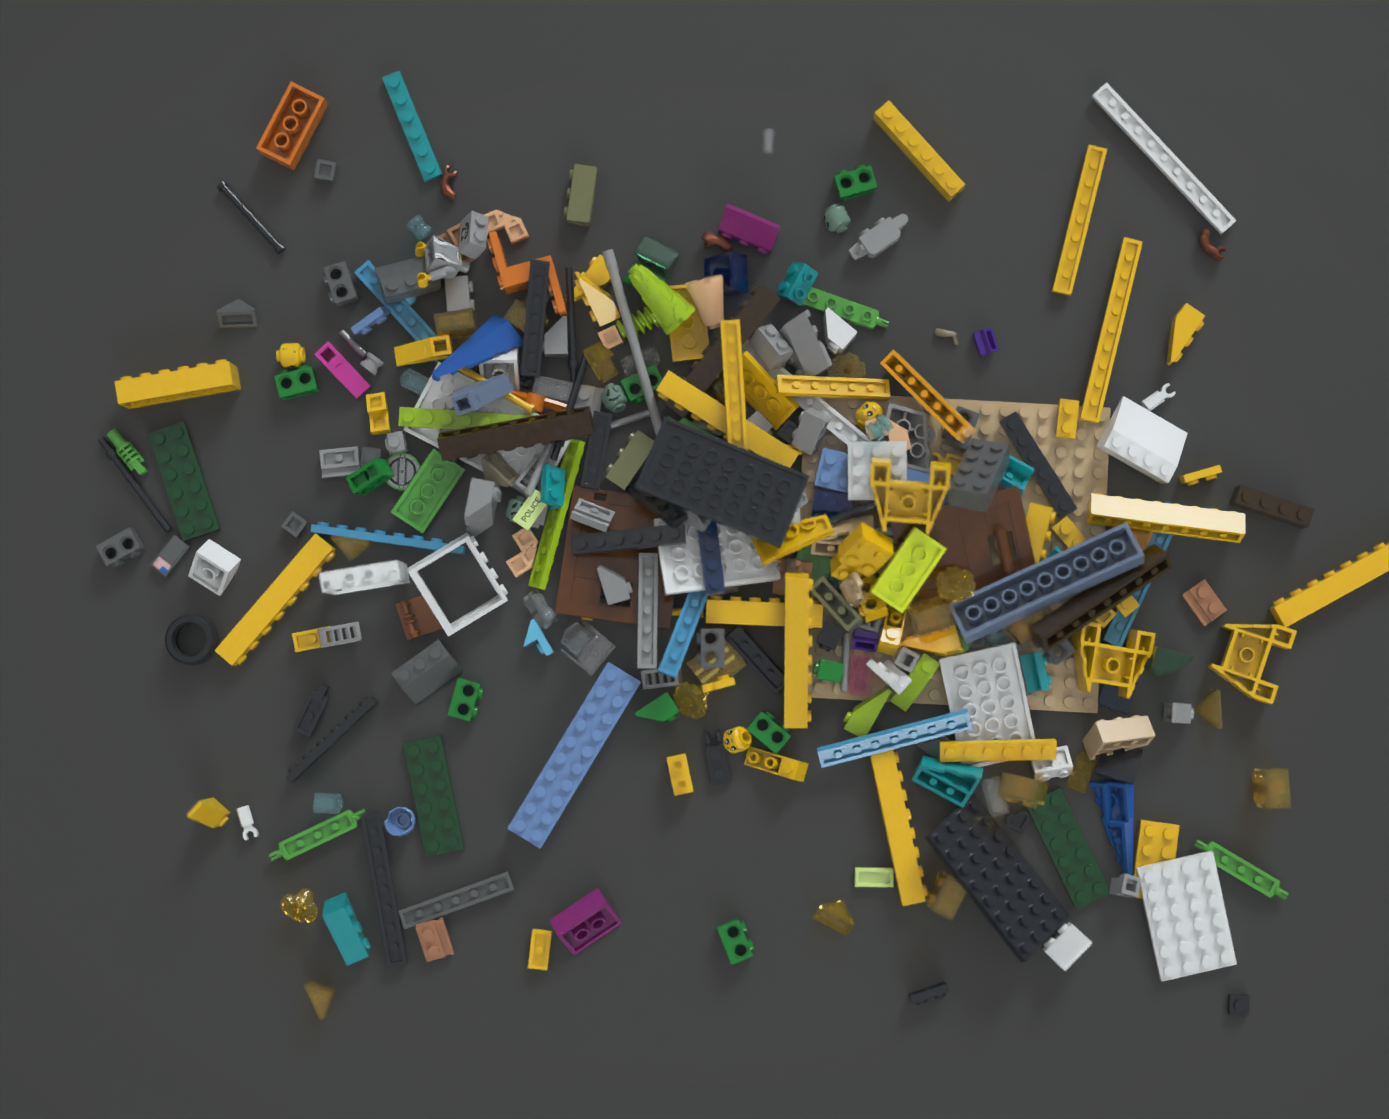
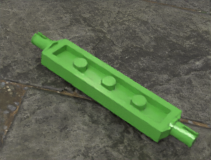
M813 287L810 288L802 303V306L825 313V310L829 308L841 319L871 330L876 325L887 329L889 321L879 318V311Z
M349 809L280 842L279 850L269 853V856H274L271 858L272 861L282 856L286 860L298 856L358 827L357 820L361 819L359 815L366 812V810L362 809L353 813Z
M1199 839L1195 841L1197 843H1194V847L1203 852H1213L1218 868L1269 898L1275 894L1284 900L1287 898L1286 896L1289 893L1279 888L1280 881L1213 841H1210L1208 844L1203 843Z

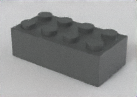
M971 439L949 485L950 506L983 512L988 511L1010 462L1009 444Z

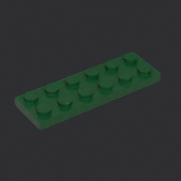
M182 421L147 433L182 540L186 542L221 530L186 422Z
M442 735L403 743L426 857L465 849Z
M1056 788L1025 803L1075 909L1077 910L1110 894V889L1061 788Z

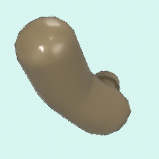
M939 328L935 329L934 333L936 336H952L954 345L958 344L956 338L958 334L956 332Z

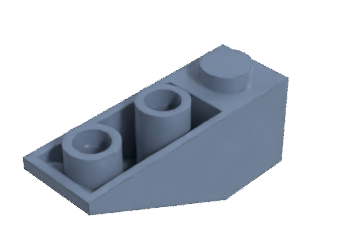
M504 373L454 390L451 401L459 416L477 410L514 391L508 374Z

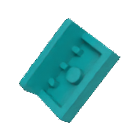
M793 262L788 267L784 280L779 284L776 295L781 299L791 300L801 306L818 272L805 263Z
M1009 455L1010 462L1000 484L1007 488L1018 486L1020 494H1022L1035 469Z
M549 464L542 466L540 502L548 504L551 510L563 506L565 469Z
M1041 651L1020 655L1019 659L1026 692L1049 690L1051 678L1049 673L1046 674L1045 666H1047V659L1045 654L1042 655Z

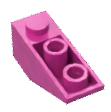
M329 341L315 353L316 357L356 399L370 387L367 381Z

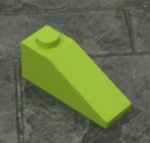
M922 653L912 672L907 674L912 682L900 695L895 692L890 702L906 712L931 679L940 663L927 654Z
M888 685L856 705L852 712L848 711L843 719L846 722L844 729L858 737L867 735L889 697L892 688Z

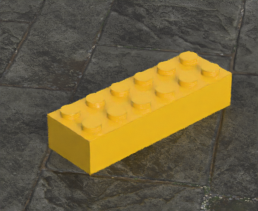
M226 359L215 361L216 364L211 365L199 363L193 368L181 366L176 371L164 369L159 370L158 374L153 375L151 373H141L136 378H132V376L120 377L119 381H114L118 404L132 409L241 390L238 367L229 361L227 362Z

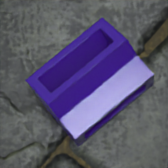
M992 328L983 329L972 334L979 357L999 350Z
M854 630L852 649L876 652L879 633Z

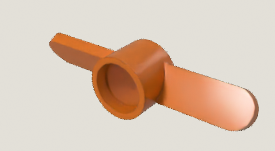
M516 389L510 392L528 404L536 405L534 411L542 413L543 408L558 412L565 410L567 404L531 392L526 393Z

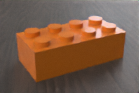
M291 81L256 147L258 152L294 171L329 105L326 99Z

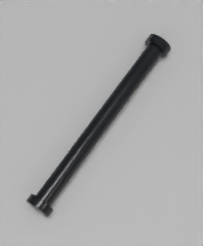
M225 180L220 182L217 189L222 191L276 249L275 252L281 254L286 249V246L280 244L227 186L228 183Z

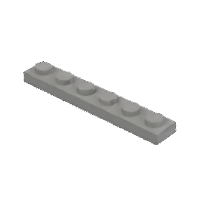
M639 553L637 669H657L658 553Z

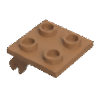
M786 557L778 559L776 561L778 562L776 569L779 570L781 579L773 581L772 593L785 595V573H809V579H812L813 562Z

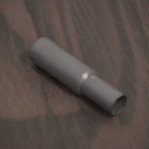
M345 330L339 333L362 358L367 356L368 351Z

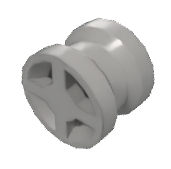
M370 352L367 353V358L360 363L361 366L374 375L377 374V369L384 364Z

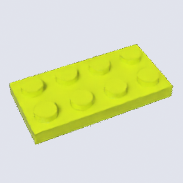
M913 527L870 592L903 613L947 549L916 527Z

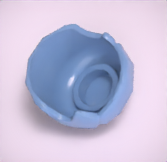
M407 807L392 809V811L388 812L387 819L384 821L387 832L393 836L409 834L415 825V815Z

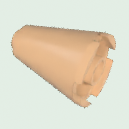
M714 275L685 283L704 325L709 326L710 329L721 327L720 321L724 320L723 276Z

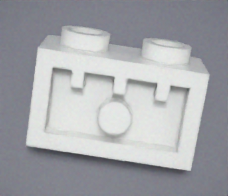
M870 659L866 664L899 695L912 682L890 660H886L882 664L880 661L876 663Z
M1067 745L1057 747L1056 760H1030L1034 772V781L1040 780L1043 782L1053 777L1064 778L1072 774L1073 763Z

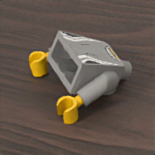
M433 235L427 245L423 242L416 244L415 255L417 257L425 256L426 272L429 273L427 275L422 272L417 275L419 288H426L429 280L453 279L459 271L467 273L470 263L462 260L461 254L458 253V247Z

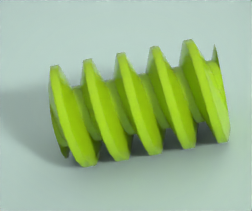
M646 306L643 307L644 313L640 310L636 311L637 317L631 313L637 337H639V330L643 334L646 333L645 327L653 330V323L659 327V324L652 316V312ZM617 320V328L625 341L627 334L624 324Z

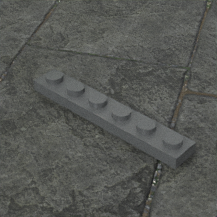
M509 871L401 909L398 912L404 929L510 892L515 888Z

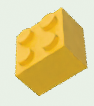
M863 522L838 546V561L868 578H871L894 555L893 539Z

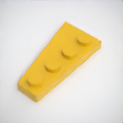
M825 514L803 519L799 523H790L781 548L753 537L751 539L763 566L834 534V530Z

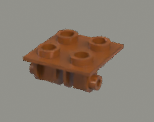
M423 595L395 604L407 641L443 629Z

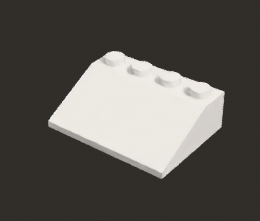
M1122 396L1096 447L1159 483H1169L1178 466L1187 432Z

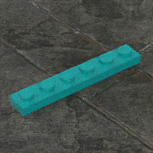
M400 71L382 77L425 183L443 176Z

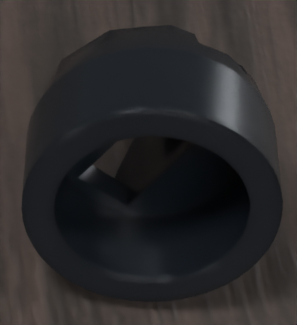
M522 375L520 377V384L525 389H531L535 385L534 376ZM531 377L532 380L523 384L522 381Z

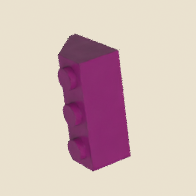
M728 203L718 228V233L728 240H731V238L737 240L738 244L748 248V246L756 248L755 251L766 255V253L771 254L780 232V225Z
M599 888L549 920L559 939L574 956L622 924V921Z

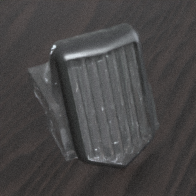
M586 621L576 622L566 628L560 642L561 651L591 676L616 647Z

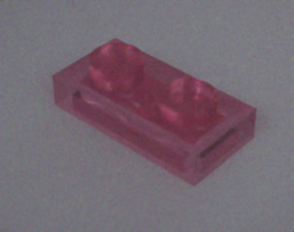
M850 655L849 694H869V667L866 664L870 660V656Z

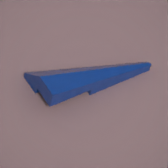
M494 314L431 373L432 379L440 381L441 376L449 373L455 375L457 370L466 367L469 369L493 359L495 354L500 352L508 353L510 348L515 346L521 348L523 347V340L508 320Z
M1115 779L1091 781L1089 785L1090 788L1093 787L1096 805L1099 804L1103 814L1101 819L1111 846L1114 845L1116 850V860L1120 862L1123 873L1133 876L1134 783L1132 785Z

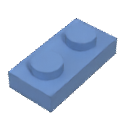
M387 306L379 307L352 326L351 330L354 334L365 335L372 330L374 324L377 323L378 325L387 319L386 316L391 312Z

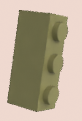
M575 164L574 169L570 170L569 180L572 181L571 188L567 189L566 199H569V205L565 206L564 218H566L567 224L590 227L598 177L597 167Z
M639 430L636 433H631L627 439L628 445L626 448L619 450L616 455L617 461L614 465L611 463L605 471L607 474L606 479L623 491L627 490V487H629L645 464L654 440Z
M823 576L813 584V591L811 592L850 634L864 622L860 615Z

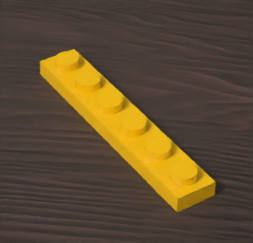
M798 375L776 376L778 396L889 400L890 398L889 379Z
M1065 516L1051 527L1052 531L1067 549L1086 541V538L1068 516ZM1131 595L1116 605L1115 608L1126 618L1140 604Z
M1056 739L939 741V761L1056 760L1057 741Z

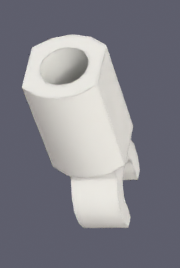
M1167 383L1161 387L1160 392H1154L1141 401V404L1145 409L1151 411L1165 401L1164 398H1171L1176 392L1166 393V388L1170 386Z
M249 805L237 808L236 811L241 827L244 828V840L249 839V831L254 833V837H258L259 832L253 827L254 821Z

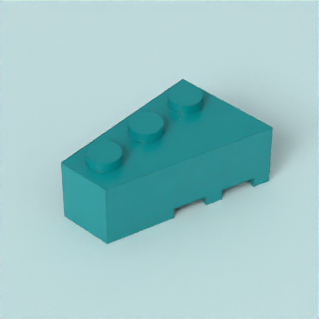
M923 755L914 770L912 781L963 808L981 780L984 768L957 762H940L938 758Z
M346 892L324 901L323 919L346 965L348 966L369 957V949L371 948L369 940L362 933V926L355 916Z

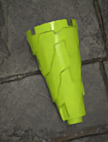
M636 263L628 270L630 273L628 277L631 279L633 286L641 295L642 301L652 312V316L666 335L673 332L696 310L678 292L674 291L642 264L638 266Z

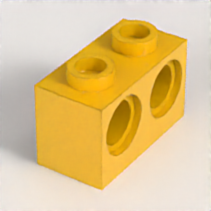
M876 576L862 578L863 587L861 590H871L877 581ZM870 591L863 593L865 600L857 606L860 617L864 616L866 623L888 616L885 601ZM869 606H876L873 609H868Z
M686 753L667 757L674 796L694 792Z

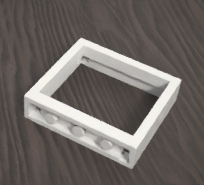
M467 533L407 568L409 575L448 636L508 601L505 596L508 594L503 584L499 585L497 583L498 575L493 568H488L486 565L489 562L483 552H478L476 547L479 544L474 536L469 537ZM466 542L498 595L450 624L418 570Z
M395 560L321 572L319 575L322 592L340 595L410 583L407 564Z

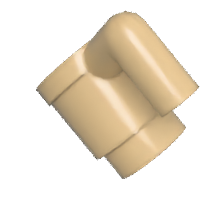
M852 572L850 577L839 585V588L851 607L858 606L864 602L865 599L861 590L863 583L858 573Z

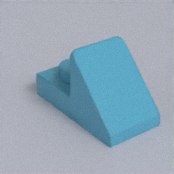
M536 619L531 620L523 647H527L538 640L539 643L536 646L541 654L545 653L546 656L553 654L554 651Z

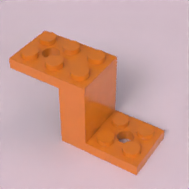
M489 232L490 239H487L491 254H495V257H492L496 272H500L497 279L501 290H505L507 295L527 290L530 261L507 267L497 232ZM551 255L535 259L550 261L548 290L550 296L555 297L552 300L553 308L556 315L560 314V317L567 316L566 306Z

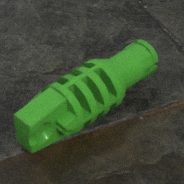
M116 429L111 430L107 437L116 447V453L131 471L135 469L139 475L143 476L148 472L142 464L145 461L131 442L124 440Z

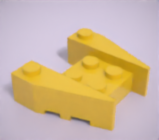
M872 458L870 483L883 532H886L887 521L926 524V535H929L943 499L949 489L951 463L931 462L929 482L890 480L891 459Z
M1091 622L1072 635V644L1076 650L1074 651L1079 690L1091 692L1092 682L1119 686L1118 696L1129 699L1139 675L1145 669L1144 665L1147 659H1150L1153 653L1156 633L1129 629L1126 648L1100 644L1099 638L1102 624Z
M1273 624L1221 625L1220 628L1231 631V635L1221 665L1211 663L1207 667L1248 698L1265 704H1273L1279 686L1260 680L1271 645L1285 650L1291 649L1297 631Z

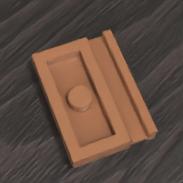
M1205 579L1181 594V597L1202 626H1206L1209 622L1227 611Z
M443 917L416 925V931L427 962L444 958L446 955H454V949Z

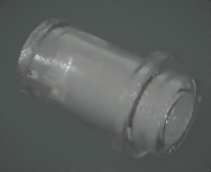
M763 129L761 136H763L762 153H774V137L776 136L774 129Z

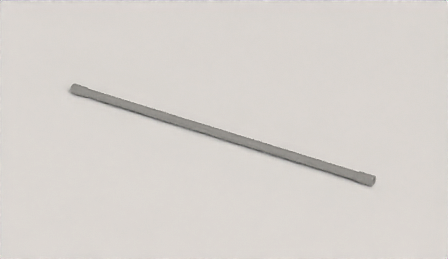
M613 249L602 252L610 275L655 435L657 436L662 424L618 272ZM707 600L704 605L705 611L707 606Z

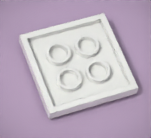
M848 441V500H875L870 483L872 458L891 459L890 480L907 481V441Z

